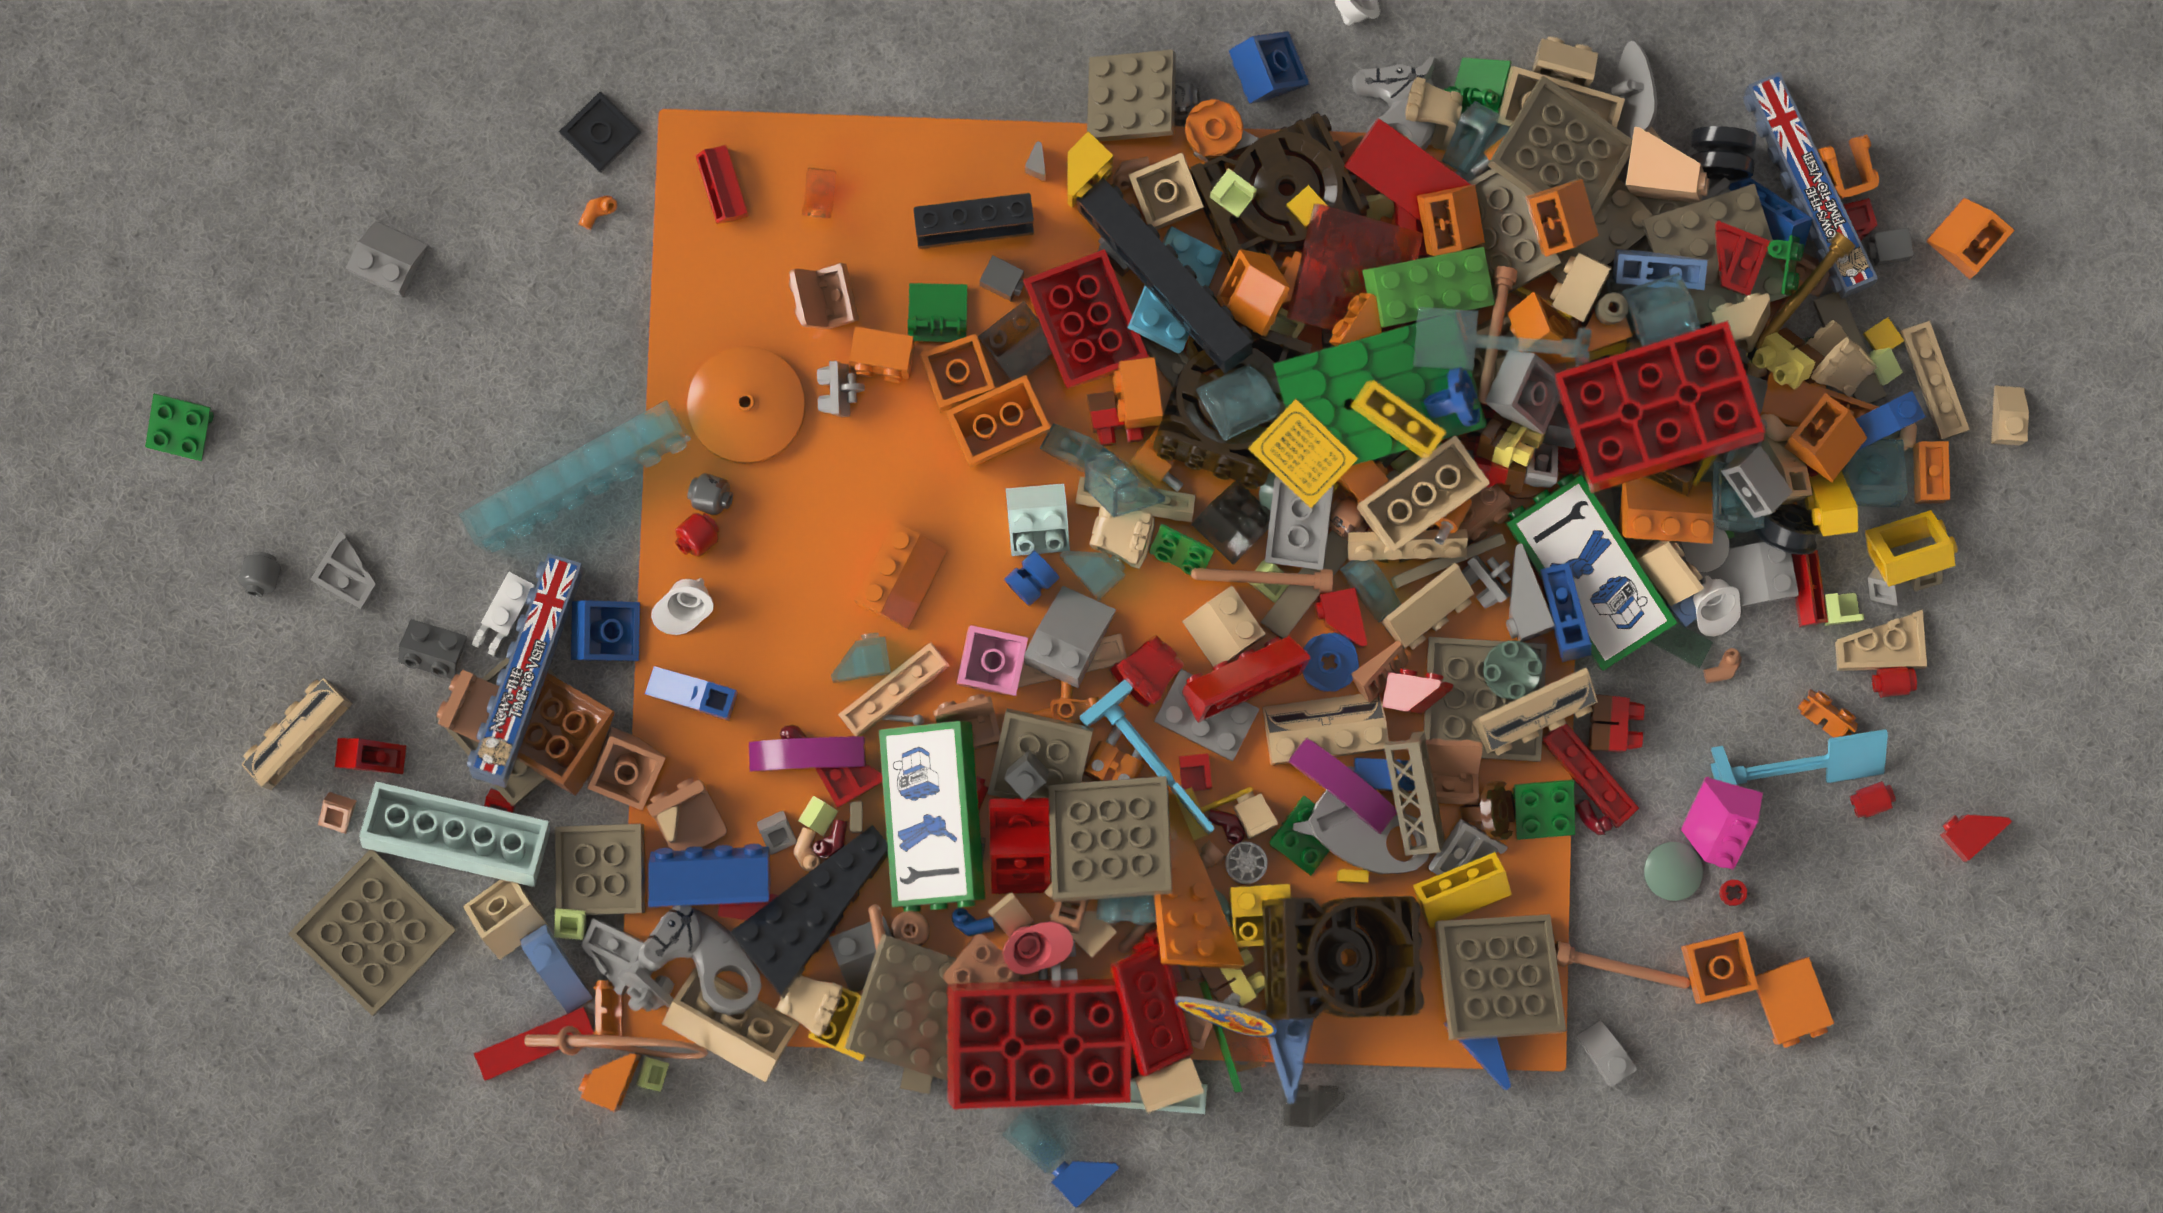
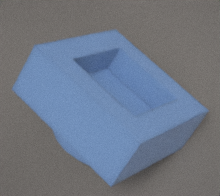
M1693 595L1672 606L1667 604L1684 628L1697 619Z

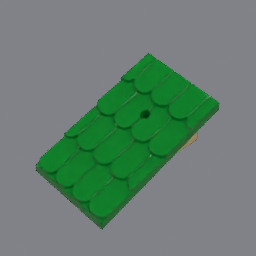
M1456 312L1273 364L1285 407L1287 408L1295 399L1301 403L1357 458L1353 465L1409 449L1350 407V400H1355L1368 381H1376L1444 430L1446 433L1441 440L1487 426L1482 404L1478 400V390ZM1457 367H1463V371L1468 372L1477 398L1474 399L1473 407L1474 410L1480 408V422L1469 427L1462 424L1456 412L1436 418L1430 417L1424 404V400L1428 396L1449 389L1448 372Z

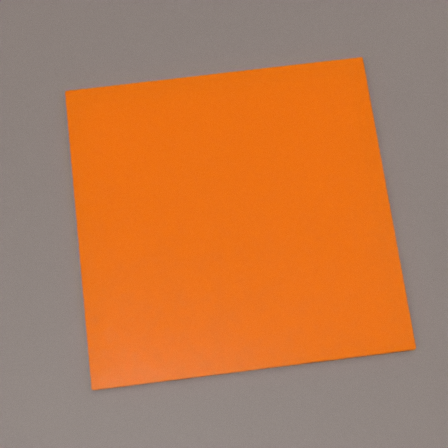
M661 109L659 111L638 602H640L639 661H635L632 735L640 738L666 756L643 810L629 806L628 824H644L645 913L624 914V932L645 942L662 917L674 907H649L650 852H655L659 848H669L657 822L648 811L647 806L652 804L651 798L666 791L670 795L678 791L677 785L693 777L694 781L700 779L703 782L727 828L725 836L702 847V849H715V847L720 845L744 848L748 844H760L762 847H767L757 822L780 811H784L795 838L798 840L802 827L812 830L798 820L813 796L839 811L834 818L835 820L847 821L844 846L861 834L850 831V803L863 802V832L873 825L887 842L883 782L837 808L815 768L750 772L749 742L781 739V729L784 726L790 725L799 727L807 738L855 737L838 714L930 642L950 667L889 715L914 717L919 714L924 718L922 725L936 724L933 711L939 709L938 706L940 704L955 701L956 704L967 702V698L984 694L985 697L990 696L992 698L1001 736L1007 708L1026 713L1048 709L1051 700L1060 699L1061 680L1054 679L1019 687L1016 696L956 685L968 627L972 625L1027 637V650L1038 626L1062 586L1116 609L1104 637L1121 634L1126 657L1134 653L1148 639L1157 635L1163 643H1167L1176 652L1177 658H1180L1185 663L1181 669L1192 675L1202 673L1204 676L1213 671V666L1182 621L1230 586L1234 587L1265 633L1262 639L1243 652L1249 649H1254L1256 652L1264 648V644L1269 640L1279 637L1261 623L1275 603L1249 583L1195 580L1191 575L1183 572L1181 568L1169 562H1162L1149 553L1161 524H1164L1215 549L1206 569L1255 571L1265 559L1270 517L1267 516L1260 504L1259 486L1257 489H1250L1241 485L1240 481L1231 478L1228 480L1220 479L1214 476L1211 471L1205 469L1194 470L1187 467L1184 462L1176 460L1168 472L1183 483V486L1178 491L1179 493L1195 495L1192 522L1175 521L1169 518L1152 516L1155 522L1154 533L1147 557L1140 569L1131 567L1115 556L1091 548L1089 544L1093 535L1092 531L1096 517L1099 516L1100 507L1076 504L1080 477L1177 492L1163 480L1157 484L1130 463L1133 456L1145 443L1157 425L1144 427L1143 441L1128 443L1125 428L1115 430L1116 445L1101 447L1097 433H1093L1087 395L1113 391L1117 412V400L1113 383L1114 375L1066 389L1026 287L1024 286L1019 297L1014 295L1012 300L1009 301L981 287L979 284V280L992 255L1023 270L1024 280L1098 252L1101 245L1098 241L1101 236L1078 211L1077 203L1072 208L1068 205V151L1087 133V123ZM1174 126V135L1100 142L1113 155V168L1111 170L1113 173L1107 180L1110 185L1113 184V176L1123 161L1148 157L1151 166L1183 153L1189 169L1200 162L1202 164L1206 163V161L1197 158L1193 154L1195 151L1190 149L1191 146L1187 142L1185 126ZM1243 128L1244 131L1259 139L1279 131L1274 129ZM1329 131L1333 141L1338 140L1341 147L1360 136L1365 137L1366 133ZM1454 136L1447 150H1439L1434 148L1433 145H1428L1425 151L1456 173L1480 136ZM1038 141L1042 143L1046 181L1033 177L1025 171L1027 160L1035 143ZM726 144L748 217L716 224L695 155L704 149ZM1284 150L1286 155L1299 157L1312 166L1320 184L1319 197L1323 200L1325 187L1318 167L1304 155ZM1241 154L1230 157V159L1237 160ZM1257 157L1253 160L1255 168L1249 180V184L1254 186L1256 175L1261 168ZM1131 183L1127 190H1121L1124 196L1123 199L1128 205L1132 203L1137 207L1142 215L1141 219L1148 225ZM1284 183L1278 187L1279 192L1285 196L1294 193V188L1290 184ZM1024 193L1031 195L1034 235L918 248L914 207ZM1252 199L1253 206L1261 216L1270 222L1284 225L1289 236H1294L1288 223L1270 219L1258 208L1255 199ZM1203 209L1181 221L1157 230L1160 235L1159 239L1162 242L1167 230L1172 226L1223 252ZM1321 215L1317 218L1319 225L1323 222ZM1365 221L1359 224L1381 237L1385 233L1378 229L1379 222L1367 224ZM1235 223L1231 225L1239 241L1238 244L1241 245L1250 241L1241 233ZM1358 223L1344 232L1340 231L1341 240L1348 241ZM1381 244L1379 245L1373 258L1383 254ZM1311 246L1297 251L1315 260L1310 250ZM1264 249L1266 254L1269 255L1270 250ZM1295 251L1274 253L1273 261L1279 270L1286 257L1292 258ZM1224 253L1221 255L1209 285L1215 297H1217L1231 268ZM1400 256L1398 258L1403 263L1418 256ZM1358 258L1360 266H1362V263H1364L1365 261ZM840 263L847 264L859 320L832 329L803 327L795 313L797 306L794 294L789 286L790 270L797 268L818 271ZM1131 269L1123 277L1114 270L1127 305L1133 315L1145 285ZM1548 272L1522 287L1537 293L1540 297L1553 303L1554 300L1550 296L1558 281ZM1324 275L1311 303L1287 311L1306 322L1297 339L1312 344L1310 353L1323 350L1322 328L1334 327L1340 320L1344 319L1349 310L1348 307L1343 306L1327 280L1326 275ZM909 283L968 284L966 337L973 334L977 335L995 389L1024 375L1027 376L1050 426V432L970 468L957 441L946 411L940 413L920 354L950 342L914 341L915 348L909 380L902 379V383L884 380V375L873 374V378L856 375V383L864 384L865 391L857 393V403H850V417H839L818 410L819 396L830 395V385L822 386L818 384L817 369L829 366V361H840L842 364L849 365V373H856L855 370H851L849 363L855 326L908 335ZM1509 293L1505 312L1514 308L1524 299ZM1494 305L1486 306L1465 317L1464 321L1467 326L1465 331L1492 319ZM1574 318L1573 321L1578 320L1575 329L1577 336L1582 327V321ZM1189 334V337H1188L1187 342H1186V344H1185V347H1184V349H1183V351H1184L1185 354H1186V349H1187V346H1188V342H1189L1190 337H1191L1190 334ZM740 346L762 348L784 359L798 376L805 398L803 423L792 443L775 457L752 464L730 462L709 451L696 436L687 410L689 389L699 369L716 354ZM1156 365L1162 414L1164 415L1173 388ZM1217 369L1209 370V371L1204 372V373H1202V374H1205V375L1208 376L1210 373H1212L1213 371H1215V370H1217ZM1262 385L1264 395L1270 396L1266 388ZM1233 397L1224 398L1228 405L1238 404L1237 400ZM749 398L740 400L742 407H748L751 403ZM1467 433L1456 436L1466 450H1473L1476 437L1466 436ZM1452 437L1447 438V439H1443V440H1441L1440 442L1443 444V443H1445L1446 441H1448L1449 439H1451ZM1391 465L1386 468L1389 473L1394 470ZM703 473L726 479L730 485V492H733V500L728 509L724 508L718 515H711L694 509L691 505V500L687 498L692 480L695 477L698 478ZM1064 484L1070 551L1039 554L1060 578L1049 589L1042 588V595L1031 606H1028L1004 580L1015 568L1021 569L1023 567L1022 561L1029 556H1011L1006 488ZM1339 487L1333 493L1332 504L1338 497L1342 499L1346 497ZM1509 496L1513 510L1521 505L1527 508L1535 503L1532 499L1533 497L1515 499ZM693 513L709 515L719 527V532L717 533L718 542L699 557L690 553L687 555L683 554L675 544V541L678 540L675 529ZM894 521L923 535L947 550L908 629L856 604L854 601ZM1504 522L1499 525L1496 523L1488 530L1487 535L1482 540L1500 533L1503 534L1506 543L1483 552L1478 556L1491 572L1493 570L1487 564V561L1492 557L1500 565L1506 560L1510 563V566L1504 571L1511 580L1504 584L1498 576L1496 578L1506 591L1511 594L1514 551L1518 543ZM1347 558L1333 576L1332 592L1354 587L1356 589L1368 644L1365 648H1358L1354 645L1358 655L1359 668L1396 642L1381 622L1384 618L1447 568L1394 589L1391 582L1392 577L1438 558H1416L1400 563L1399 559H1388V563H1382L1377 560L1348 561ZM1471 558L1457 563L1461 572L1469 565L1467 561ZM1530 563L1548 607L1543 581ZM1275 564L1284 573L1298 574L1303 568ZM702 578L704 586L714 603L713 611L710 615L685 634L671 635L660 631L654 625L651 618L652 609L656 603L670 591L677 581ZM1481 579L1477 580L1470 586L1474 594L1469 597V600L1472 602L1460 613H1457L1455 609L1446 616L1449 621L1436 632L1433 628L1423 634L1426 640L1413 650L1410 646L1404 649L1409 662L1403 669L1418 671L1417 677H1426L1429 637L1518 641L1517 637L1511 638L1506 626V622L1509 619L1510 596L1500 603L1498 601L1485 609L1476 596L1485 590L1487 586ZM1319 596L1288 635L1302 648L1313 637L1321 634L1335 633L1324 625L1323 619L1318 620L1315 603L1319 602ZM1554 628L1551 632L1524 642L1547 644L1545 686L1575 672V659L1562 662ZM1240 654L1229 660V664L1238 660ZM1330 655L1328 658L1323 656L1321 659L1324 662L1323 668L1326 670L1330 667L1335 669L1337 667V664L1334 662L1336 657L1334 655ZM653 667L663 668L736 690L738 695L730 720L721 719L645 695ZM1111 667L1086 672L1080 687L1073 686L1072 699L1085 700L1099 697L1100 700L1118 685L1109 671ZM1179 671L1170 680L1161 695L1162 698L1156 704L1151 703L1146 708L1133 700L1129 695L1119 704L1126 713V719L1144 741L1149 744V747L1168 768L1175 782L1180 786L1179 756L1209 753L1212 790L1194 791L1200 808L1252 787L1254 796L1261 793L1276 818L1278 824L1275 827L1250 839L1245 834L1242 842L1257 844L1267 856L1266 872L1258 881L1251 884H1240L1232 880L1225 868L1226 857L1219 865L1215 864L1213 867L1209 866L1206 869L1213 888L1223 894L1229 906V887L1290 884L1291 898H1313L1318 905L1334 899L1351 897L1413 896L1416 902H1418L1413 885L1437 876L1428 868L1437 853H1429L1427 861L1415 871L1401 874H1377L1367 871L1369 872L1368 883L1337 882V871L1340 869H1364L1347 863L1329 851L1312 876H1310L1269 844L1271 837L1275 835L1281 827V823L1286 820L1287 815L1292 812L1303 795L1316 804L1326 789L1313 779H1309L1291 763L1270 765L1262 707L1361 694L1354 680L1348 686L1336 692H1323L1309 685L1302 674L1246 700L1245 702L1259 708V711L1233 762L1154 722ZM1385 689L1380 693L1382 705ZM1383 707L1389 742L1409 740L1413 732H1422L1424 730V712L1417 714ZM1574 714L1564 718L1572 730ZM1105 716L1089 726L1093 728L1086 764L1098 742H1106L1113 727L1116 726V724L1112 725ZM881 720L860 736L865 737L866 764L882 773L879 730L916 725L912 722ZM1548 726L1543 728L1542 737L1550 730ZM1122 733L1115 747L1124 754L1132 755L1135 748ZM1543 743L1541 762L1481 758L1478 772V803L1481 801L1484 786L1488 782L1504 781L1507 784L1504 787L1505 791L1511 790L1512 792V788H1515L1514 784L1572 780V777ZM999 744L974 749L976 776L985 779L984 785L988 788ZM1408 749L1393 750L1395 760L1410 761ZM1385 750L1335 757L1347 767H1354L1355 758L1387 759ZM1142 757L1140 761L1144 763V767L1138 778L1158 777ZM1083 773L1081 783L1097 782ZM1168 786V793H1169V794H1174V793L1171 791V787ZM1376 790L1396 808L1393 792ZM988 791L979 810L986 900H976L973 907H961L966 909L976 920L992 917L988 911L1008 895L991 894L989 799H1002V797L989 795ZM1235 799L1213 809L1236 815L1233 807L1239 803ZM1411 802L1404 808L1407 815L1417 819L1421 815L1420 809ZM1438 803L1445 841L1461 818L1460 806L1467 804ZM1210 810L1203 813L1207 819L1209 818ZM1049 814V834H1050V814ZM1516 820L1515 822H1510L1509 830L1513 831L1512 835L1507 840H1499L1508 848L1504 853L1500 854L1497 852L1496 855L1505 869L1512 895L1452 920L1551 914L1554 944L1557 941L1569 943L1571 835L1517 840ZM1482 821L1468 822L1485 832ZM832 823L824 836L816 832L811 845L812 849L816 841H821L831 835ZM1212 824L1215 829L1211 834L1194 840L1199 855L1203 852L1201 848L1208 841L1214 844L1225 856L1235 846L1228 842L1222 826ZM1400 826L1394 827L1387 836L1386 845L1388 852L1396 860L1406 862L1413 855L1405 856ZM1411 833V845L1416 846L1415 836ZM1050 842V885H1051V883H1052V870H1051V842ZM796 844L770 855V894L780 895L809 873V871L801 868L794 855ZM816 855L820 859V864L828 859ZM888 856L874 876L863 885L859 891L860 895L854 903L851 902L843 913L844 917L836 926V932L831 933L829 937L870 922L869 908L872 905L880 907L882 917L886 918L891 931L892 922L897 915L903 912V907H892ZM1045 893L1013 894L1033 918L1034 922L1030 926L1051 922L1050 915L1053 913L1056 903ZM1154 895L1089 900L1086 911H1096L1099 915L1105 912L1115 921L1116 925L1113 929L1117 933L1092 958L1075 942L1076 956L1067 957L1064 961L1060 962L1061 969L1077 968L1078 979L1114 978L1111 964L1124 959L1126 956L1135 954L1133 947L1127 953H1121L1118 945L1155 907ZM957 902L948 903V909L930 910V905L921 906L919 913L926 918L930 928L929 937L921 947L957 958L976 935H965L952 922V914L958 908ZM719 904L691 905V907L714 918L730 932L745 921L719 917ZM1073 904L1070 908L1079 910L1080 906ZM1422 912L1418 919V929L1422 937L1419 956L1423 966V976L1420 982L1421 992L1424 995V1006L1420 1009L1418 1015L1338 1017L1321 1012L1313 1020L1304 1063L1484 1069L1458 1040L1449 1041L1448 1029L1443 1025L1447 1018L1435 926L1429 927ZM992 918L995 931L983 933L982 935L1001 951H1004L1009 937ZM1157 922L1146 933L1157 929ZM1356 922V927L1360 928L1361 930H1363V931L1367 934V932H1366L1362 927H1360L1359 925H1357V922ZM911 924L906 925L905 929L909 928ZM1324 924L1321 931L1326 929V924ZM913 926L912 931L914 933L916 931L915 926ZM1144 935L1135 945L1145 940ZM827 939L818 953H814L807 962L801 976L820 982L836 983L848 989L830 941ZM1263 945L1238 947V949L1247 947L1254 959L1253 962L1241 968L1246 979L1259 971L1264 976ZM1343 951L1341 953V962L1345 965L1348 957L1346 952ZM675 958L668 961L660 969L653 971L650 977L654 981L657 976L663 975L668 977L674 983L670 996L675 998L696 965L693 958ZM1568 964L1565 967L1558 965L1566 1031L1555 1034L1497 1037L1506 1070L1558 1072L1565 1070ZM756 966L762 985L757 1000L776 1010L781 1001V996ZM1051 967L1047 968L1048 979L1039 980V973L1036 971L1030 974H1021L1023 977L1022 981L1052 980ZM723 971L716 975L741 991L748 992L747 983L740 974L733 971ZM1203 976L1192 981L1188 979L1177 983L1178 993L1183 997L1204 999L1199 985L1200 982L1205 981ZM1232 978L1231 980L1227 981L1226 983L1220 985L1219 987L1213 990H1210L1209 988L1212 1000L1217 1002L1213 993L1219 990L1220 988L1228 985L1229 983L1233 982L1235 978ZM1370 979L1362 987L1358 988V997L1359 991L1368 984ZM1265 988L1256 994L1257 997L1241 1008L1258 1013L1266 1010ZM860 990L855 993L862 995L863 990ZM627 991L623 995V1036L697 1044L662 1024L670 1007L664 1005L657 1010L651 1009L648 1012L642 1007L640 1010L633 1011L628 1006L631 996L627 994ZM802 1023L799 1024L787 1047L830 1048L808 1038L810 1030ZM1213 1025L1203 1050L1193 1047L1194 1053L1184 1059L1191 1057L1192 1060L1224 1061ZM1222 1027L1233 1061L1275 1062L1267 1037L1248 1036ZM1131 1043V1058H1135Z

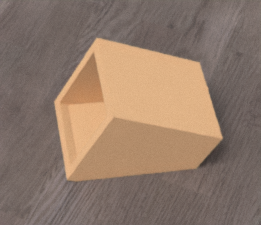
M1634 127L1626 186L1630 194L1638 197L1691 203L1702 201V196L1708 195L1709 178H1707V173H1704L1701 164L1644 129Z

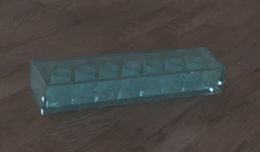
M666 400L461 512L459 516L476 546L485 551L491 550V552H496L507 545L506 541L512 537L521 538L533 531L532 526L540 522L547 524L558 517L557 513L563 509H575L584 503L583 499L591 494L597 496L610 489L609 484L619 479L620 482L630 479L636 474V469L644 465L648 468L661 461L660 456L671 451L674 454L681 451L687 446L686 442L691 440V437L676 409Z

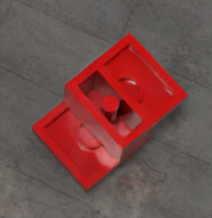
M1022 798L989 799L991 894H1009L1010 892L1012 894L1044 893L1050 886L1049 798H1026L1025 800Z

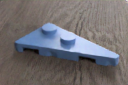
M1266 1010L1260 1011V1014L1266 1016ZM1314 1019L1274 1020L1278 1025L1276 1034L1267 1037L1288 1104L1296 1102Z

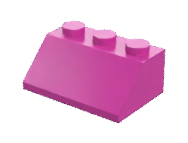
M1705 777L1683 822L1681 831L1705 862L1715 864L1721 868L1734 870L1758 823L1763 793Z

